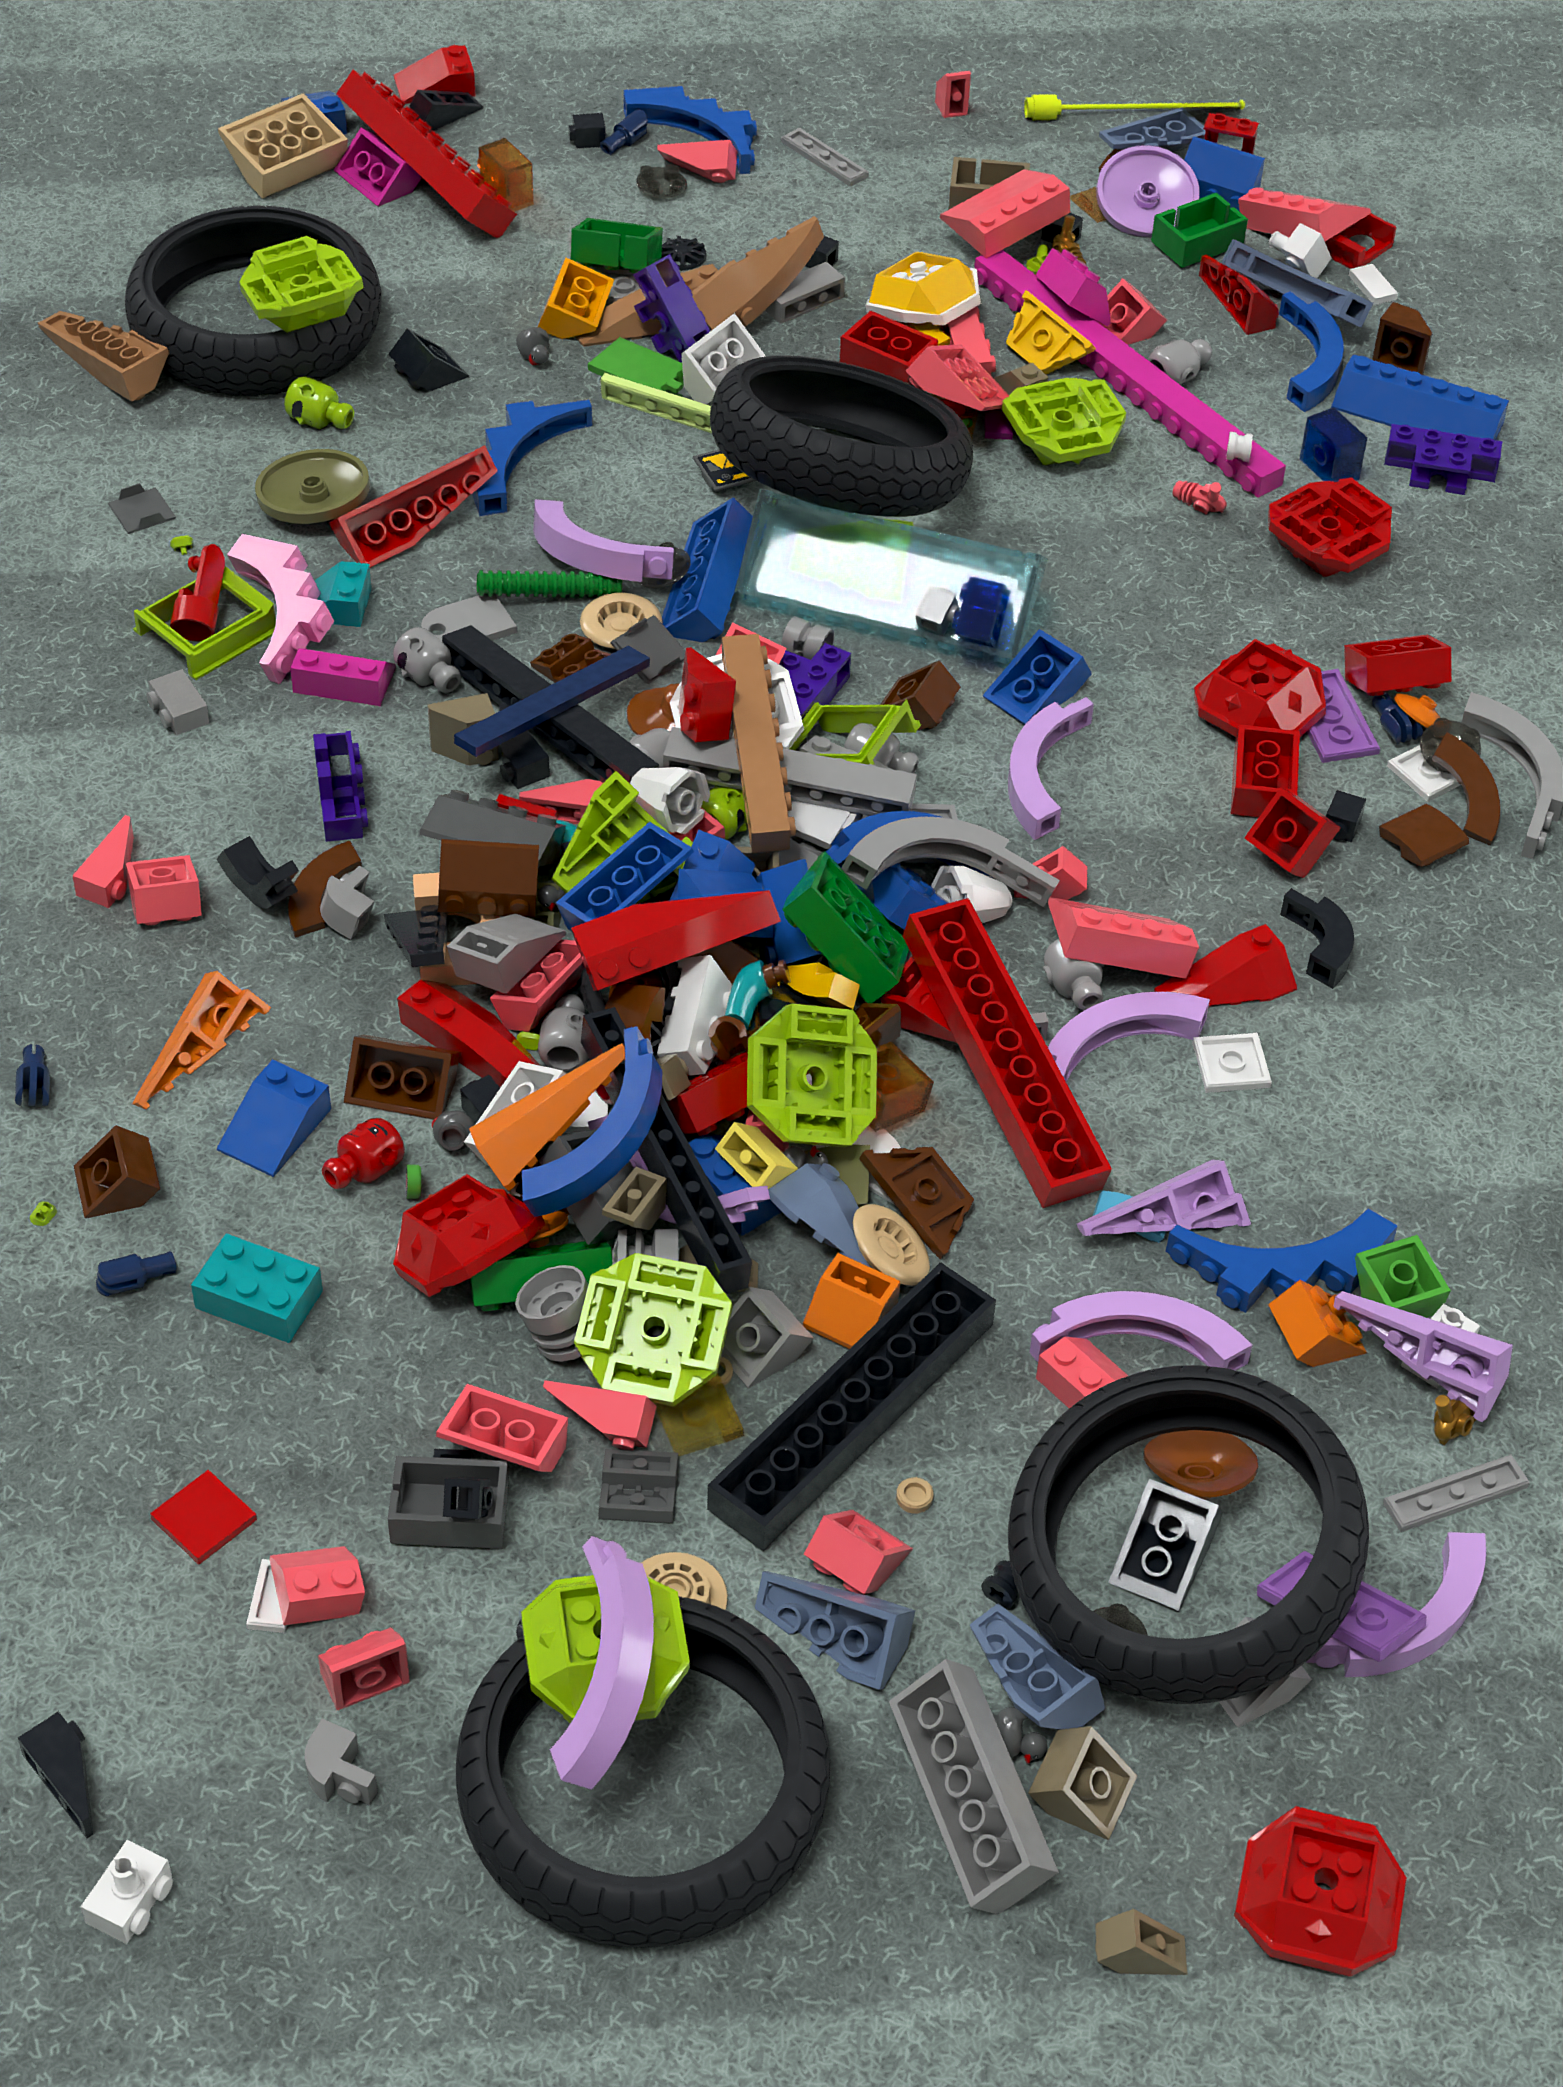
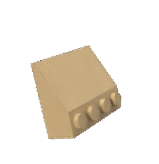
M304 93L218 128L219 135L245 180L262 199L335 168L348 147L347 137Z

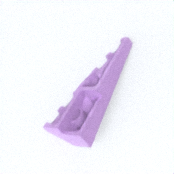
M1210 1160L1077 1223V1227L1083 1235L1090 1236L1095 1234L1171 1231L1176 1224L1190 1230L1195 1228H1222L1237 1224L1238 1226H1248L1251 1222L1242 1195L1234 1192L1225 1162Z
M1342 1291L1335 1296L1334 1308L1338 1311L1341 1309L1346 1310L1360 1321L1358 1326L1362 1330L1374 1332L1385 1341L1384 1347L1424 1379L1432 1378L1448 1391L1447 1396L1451 1400L1455 1399L1463 1402L1475 1412L1473 1417L1476 1420L1483 1422L1487 1419L1509 1375L1513 1345Z

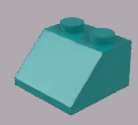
M340 561L314 580L321 592L317 600L325 602L334 619L333 625L361 627L372 589L370 564Z

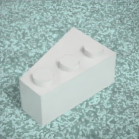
M711 955L688 957L679 960L678 969L682 970L678 986L673 987L671 997L675 1001L671 1015H667L665 1018V1026L662 1030L661 1042L657 1051L659 1058L664 1055L677 1054L686 1063L689 1075L705 1074L715 1056L710 1045L711 1040L708 1032L711 1024L716 1019L725 1016L732 988L731 982Z

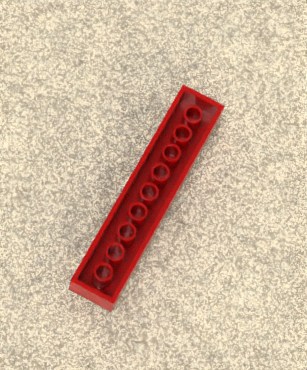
M353 69L336 95L467 221L495 238L501 237L517 215L510 208L512 203L501 194L497 196L498 190L489 182H483L485 177L473 168L470 170L471 164L461 156L456 157L458 152L447 143L443 145L445 140L436 132H430L432 127L420 118L417 120L419 115L408 106L404 108L406 103L397 95L393 94L392 96V89L382 82L376 84L377 80L364 71L363 74H360Z
M969 898L909 914L903 938L1042 1208L1102 1190L1112 1168Z

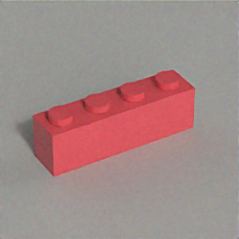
M974 307L946 325H941L942 332L950 337V345L962 344L990 375L992 372H995V356L990 355L989 339H985L984 324L979 322L978 307Z

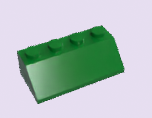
M586 1241L547 1245L539 1248L516 1249L469 1278L474 1307L481 1306L482 1311L501 1309L502 1303L515 1302L517 1294L524 1283L535 1274L550 1267L560 1265L574 1266L583 1272L589 1284L591 1274L612 1266L611 1246L607 1241L588 1245Z

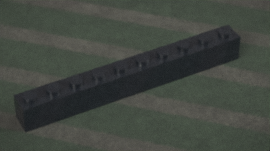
M472 625L442 635V643L448 647L451 653V666L457 668L462 677L482 692L488 693V696L498 704L505 702L509 707L552 685ZM579 704L531 728L602 783L615 771L630 783L632 777L642 768H659L657 762Z
M615 1007L583 1015L581 1044L590 1060L621 1043L625 1046L624 1029L626 1027ZM625 1060L610 1074L612 1081L605 1087L614 1105L623 1084ZM661 1093L655 1119L638 1152L649 1172L667 1178L666 1205L698 1265L707 1267L726 1294L746 1289L749 1285L752 1260Z

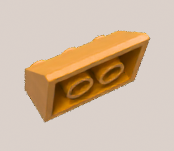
M565 257L538 327L560 339L596 331L614 279Z

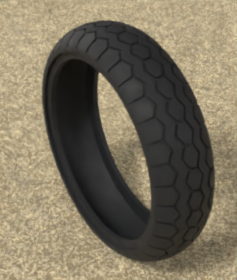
M239 206L219 209L189 218L155 238L140 254L131 269L126 286L125 310L130 330H134L138 335H143L146 340L168 348L169 354L162 371L174 379L187 385L216 393L249 396L281 393V391L287 392L292 382L299 377H309L322 381L350 364L366 347L376 329L381 311V287L377 271L368 253L355 238L336 224L319 216L290 208ZM304 236L317 240L318 244L330 245L342 250L361 276L364 287L356 293L345 315L290 332L284 330L260 334L215 332L191 325L177 318L165 308L178 292L191 283L220 271L248 267L251 264L250 259L254 251Z
M783 355L755 358L739 364L725 375L718 385L711 403L710 425L712 435L720 451L735 467L746 473L749 477L774 490L819 506L844 512L882 517L922 515L938 510L956 498L965 486L971 472L973 463L971 436L964 422L949 406L911 384L863 367L804 356ZM809 426L845 433L855 437L871 440L878 444L866 443L862 441L836 436Z
M1200 1365L1169 1366L1126 1376L1090 1393L1063 1413L1042 1436L1024 1465L1012 1498L1008 1524L1009 1558L1018 1594L1032 1622L1050 1646L1070 1664L1080 1670L1084 1669L1085 1673L1095 1677L1104 1686L1140 1699L1171 1704H1202L1237 1698L1281 1680L1306 1663L1326 1644L1348 1614L1360 1588L1369 1545V1519L1362 1484L1349 1454L1332 1429L1301 1400L1266 1380L1227 1368ZM1203 1430L1239 1436L1276 1453L1289 1463L1311 1488L1323 1513L1322 1529L1313 1558L1303 1576L1279 1603L1254 1620L1229 1631L1198 1638L1173 1639L1143 1635L1119 1627L1094 1613L1074 1595L1056 1569V1544L1061 1521L1067 1506L1085 1479L1100 1464L1122 1449L1160 1434L1176 1431Z
M679 1596L690 1660L689 1669L714 1678L734 1690L760 1715L777 1744L783 1763L784 1778L774 1803L758 1826L742 1842L725 1854L693 1869L660 1876L633 1877L614 1875L580 1865L560 1855L539 1839L515 1810L502 1779L504 1764L517 1732L527 1717L543 1701L531 1691L523 1635L500 1656L483 1678L469 1704L458 1741L456 1790L459 1808L468 1837L489 1874L514 1901L538 1919L570 1935L606 1945L651 1948L682 1944L710 1936L742 1921L766 1904L781 1890L802 1864L817 1836L828 1800L831 1769L826 1727L812 1690L788 1655L754 1625L727 1610L699 1600Z

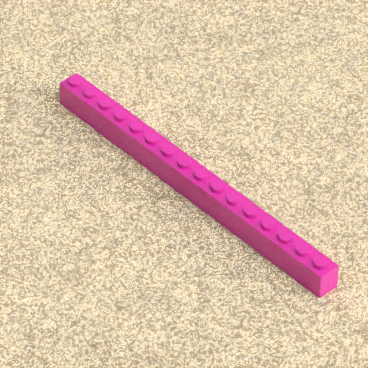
M1004 250L988 258H985L983 255L975 258L974 269H977L979 285L985 286L992 292L994 297L1002 299L1011 310L1018 313L1021 312L1024 303L1023 293L1026 290L1096 347L1094 352L1078 359L1081 364H1086L1095 371L1099 378H1104L1113 385L1116 391L1122 392L1130 398L1134 405H1139L1148 412L1152 419H1157L1165 425L1170 433L1176 434L1183 439L1188 447L1194 448L1201 453L1206 461L1214 463L1227 477H1232L1240 483L1245 491H1250L1256 497H1260L1283 485L1286 465L1253 440L1249 462H1243L1241 458L1226 460L1230 432H1236L1238 435L1244 436L1245 434L1096 320L1069 306L1035 276L1033 272Z

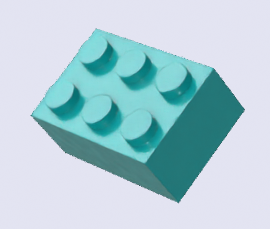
M227 1233L191 1284L195 1309L287 1343L291 1342L323 1292L320 1267Z

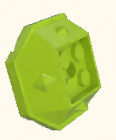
M308 236L254 251L250 259L251 264L244 271L239 281L241 292L258 319H267L286 332L345 315L356 293L364 288L361 276L342 250L330 245L318 244L317 240Z
M1063 378L1016 388L1002 402V411L1021 441L1031 447L1044 465L1067 461L1079 464L1086 457L1110 453L1126 420V411L1105 380L1093 379L1091 382L1081 378Z
M791 1003L783 1007L748 1038L747 1107L783 1142L836 1147L852 1146L858 1136L876 1117L877 1048L867 1032L859 1024L860 1020L854 1010ZM807 1072H809L812 1077V1085H810L807 1081Z
M634 1253L607 1269L591 1274L574 1345L601 1389L645 1395L654 1403L675 1406L717 1375L733 1305L706 1266ZM652 1326L664 1328V1332L658 1337H650L646 1334Z
M594 1575L555 1580L521 1611L531 1691L550 1707L561 1713L563 1718L569 1723L574 1719L587 1693L600 1646V1639L597 1636L601 1634V1605ZM649 1577L647 1578L652 1596L654 1616L653 1648L648 1679L635 1721L656 1718L665 1705V1701L677 1688L690 1667L678 1591Z

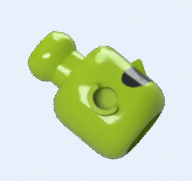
M309 377L297 378L289 386L285 396L284 406L286 413L291 418L297 420L300 425L306 424L316 429H322L332 422L335 427L346 429L353 421L355 414L353 407L348 403H339L337 392L329 385Z
M715 785L709 790L710 797L708 802L703 801L701 807L725 827V840H728L737 832L747 830L743 793L739 789Z

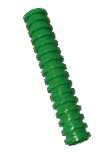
M479 570L476 582L479 597H483L484 594H488V597H492L493 594H497V597H501L502 594H506V597H510L511 594H515V597H520V594H524L525 597H529V594H533L534 597H538L539 594H542L543 597H547L548 594L556 597L557 594H560L561 597L569 595L570 598H574L575 595H579V598H583L584 595H588V598L597 595L598 598L611 593H622V579L610 578L590 572L584 574L583 571H580L579 574H575L574 571H570L569 574H566L565 571H561L560 574H557L556 571H552L551 574H548L547 571H543L542 574H539L538 571H534L533 574H529V571H524V574H520V571H515V574H512L511 571L502 573L501 570H498L497 573H493L492 570H488V573H484L483 570Z

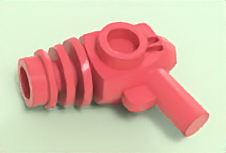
M1178 481L1173 489L1174 497L1179 501L1182 500L1188 506L1194 503L1193 508L1204 514H1207L1209 511L1223 512L1227 505L1223 496L1220 495L1221 485L1218 482L1201 486L1199 483Z

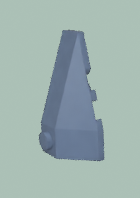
M1182 107L1099 132V137L1112 149L1124 150L1135 146H1156L1175 152L1188 148L1193 137L1204 139L1205 130H1203L1204 126Z
M807 1163L768 1189L770 1200L789 1219L795 1223H798L801 1219L816 1231L812 1237L820 1243L825 1242L834 1248H839L841 1250L840 1254L872 1268L859 1250L854 1233L853 1217L859 1207L849 1187L839 1178L840 1173L833 1166L827 1163L822 1165Z
M769 1571L762 1572L755 1604L756 1610L786 1633L793 1634L799 1632L811 1641L812 1645L809 1650L817 1657H820L825 1652L840 1665L836 1671L846 1679L879 1690L885 1687L908 1647L915 1610L882 1599Z
M996 1604L970 1624L976 1640L1015 1708L1040 1727L1055 1729L1079 1728L1105 1709L1098 1680L1085 1673L1084 1669L1080 1670L1066 1661L1050 1646L1042 1635L1001 1605Z

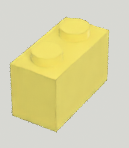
M734 1122L715 1148L752 1187L767 1186L769 1189L798 1170L755 1126Z

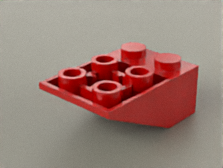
M911 956L904 965L899 983L880 997L881 1003L899 1005L901 1008V1028L957 1043L916 961Z

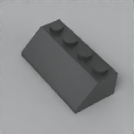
M451 790L448 794L438 796L420 829V835L437 840L451 839L539 845L538 867L558 862L566 825L556 823L557 818L550 815L538 814L537 818L527 815L528 810L521 807L509 806V809L498 807V801L488 798H480L479 801L469 799V793Z

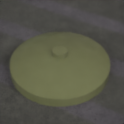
M332 449L305 450L284 456L268 465L260 473L255 483L257 502L267 515L280 521L297 524L319 523L338 518L357 508L365 500L370 490V479L366 465L352 454Z

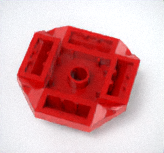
M1353 478L1339 479V482H1311L1269 504L1268 527L1269 531L1276 536L1279 544L1290 551L1294 557L1302 560L1323 577H1328L1341 571L1349 573L1389 551L1392 507Z
M1257 639L1250 642L1239 653L1231 655L1226 660H1222L1215 670L1194 687V699L1198 716L1237 737L1239 724L1300 731L1301 737L1326 715L1321 668L1293 654L1291 649L1285 650L1274 643L1266 645Z
M466 1174L403 1212L401 1231L393 1265L401 1278L430 1297L441 1292V1289L444 1287L454 1286L473 1277L523 1246L535 1236L537 1230H541L546 1224L542 1216L534 1217L525 1203L507 1193L505 1189L490 1188Z
M1295 1806L1248 1839L1234 1917L1243 1929H1247L1255 1942L1269 1957L1351 1977L1395 1955L1407 1877L1375 1825ZM1316 1883H1325L1331 1887V1890H1324Z

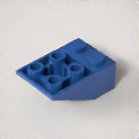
M897 863L882 871L872 881L875 906L888 920L905 930L909 914L948 904L949 902L935 893L936 890L922 881L923 878L910 868L905 870L900 866V863Z

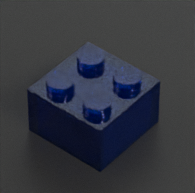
M1333 407L1307 417L1299 459L1322 481L1339 482V479L1353 478L1358 481L1368 438Z
M971 575L969 576L968 583L963 582L960 591V600H963L961 611L955 612L952 628L956 629L955 634L962 641L997 649L1011 596V591L1001 582Z

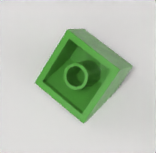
M1418 1235L1356 1253L1355 1255L1362 1298L1427 1318L1433 1316L1445 1304L1451 1292Z

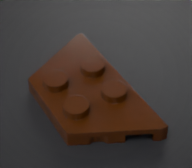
M917 1147L914 1150L894 1148L890 1153H873V1149L865 1150L859 1157L860 1161L930 1250L939 1259L945 1257L974 1198L933 1147Z

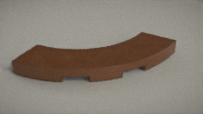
M1446 732L1432 760L1448 770L1457 782L1462 784L1467 796V820L1463 832L1470 838L1491 845L1500 818V799L1495 780L1484 761L1472 748L1459 738Z
M350 840L318 855L297 877L294 885L298 892L289 897L288 903L289 921L295 938L325 928V921L320 913V905L331 875L340 879L358 866L362 867L361 859Z

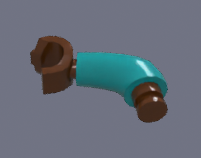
M762 960L752 962L743 967L737 974L731 988L725 1016L716 1019L711 1024L708 1032L712 1050L723 1064L730 1060L728 1055L730 1050L740 1043H743L748 1053V1038L750 1035L747 1030L758 1003L765 997L772 995V988L779 987L780 982L783 981L785 984L791 983L789 970L784 960L778 961L777 966H774L773 963L764 965Z

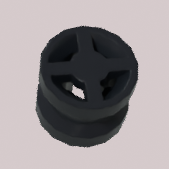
M1002 1560L995 1566L994 1575L986 1577L982 1582L981 1588L988 1599L1005 1609L1011 1608L1016 1602L1018 1591L1014 1582L1010 1561Z

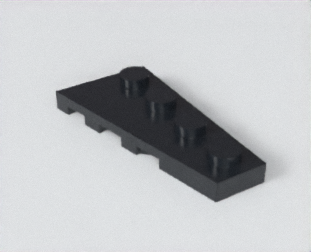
M427 905L422 907L421 910L384 914L387 929H390L391 936L396 938L398 947L403 949V954L411 967L445 964L449 925L448 913L438 912V905Z

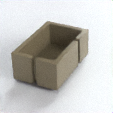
M954 157L948 210L1022 170H1030V163L982 159L980 184H975L977 159Z

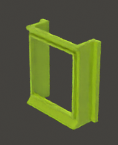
M225 566L220 591L226 588L252 608L254 612L194 646L165 623L172 617L174 602L178 598V589L141 611L138 609L134 610L136 627L133 630L140 636L151 630L156 632L186 656L188 674L195 680H198L273 635L276 626L274 603ZM196 580L180 589L186 588L194 593Z
M907 699L901 706L820 705L819 702H815L803 718L804 730L790 747V750H797L817 721H819L822 730L829 733H850L857 724L867 723L877 728L858 754L816 755L841 758L846 761L866 765H875L873 759L891 733H916L921 724L919 720L914 719Z

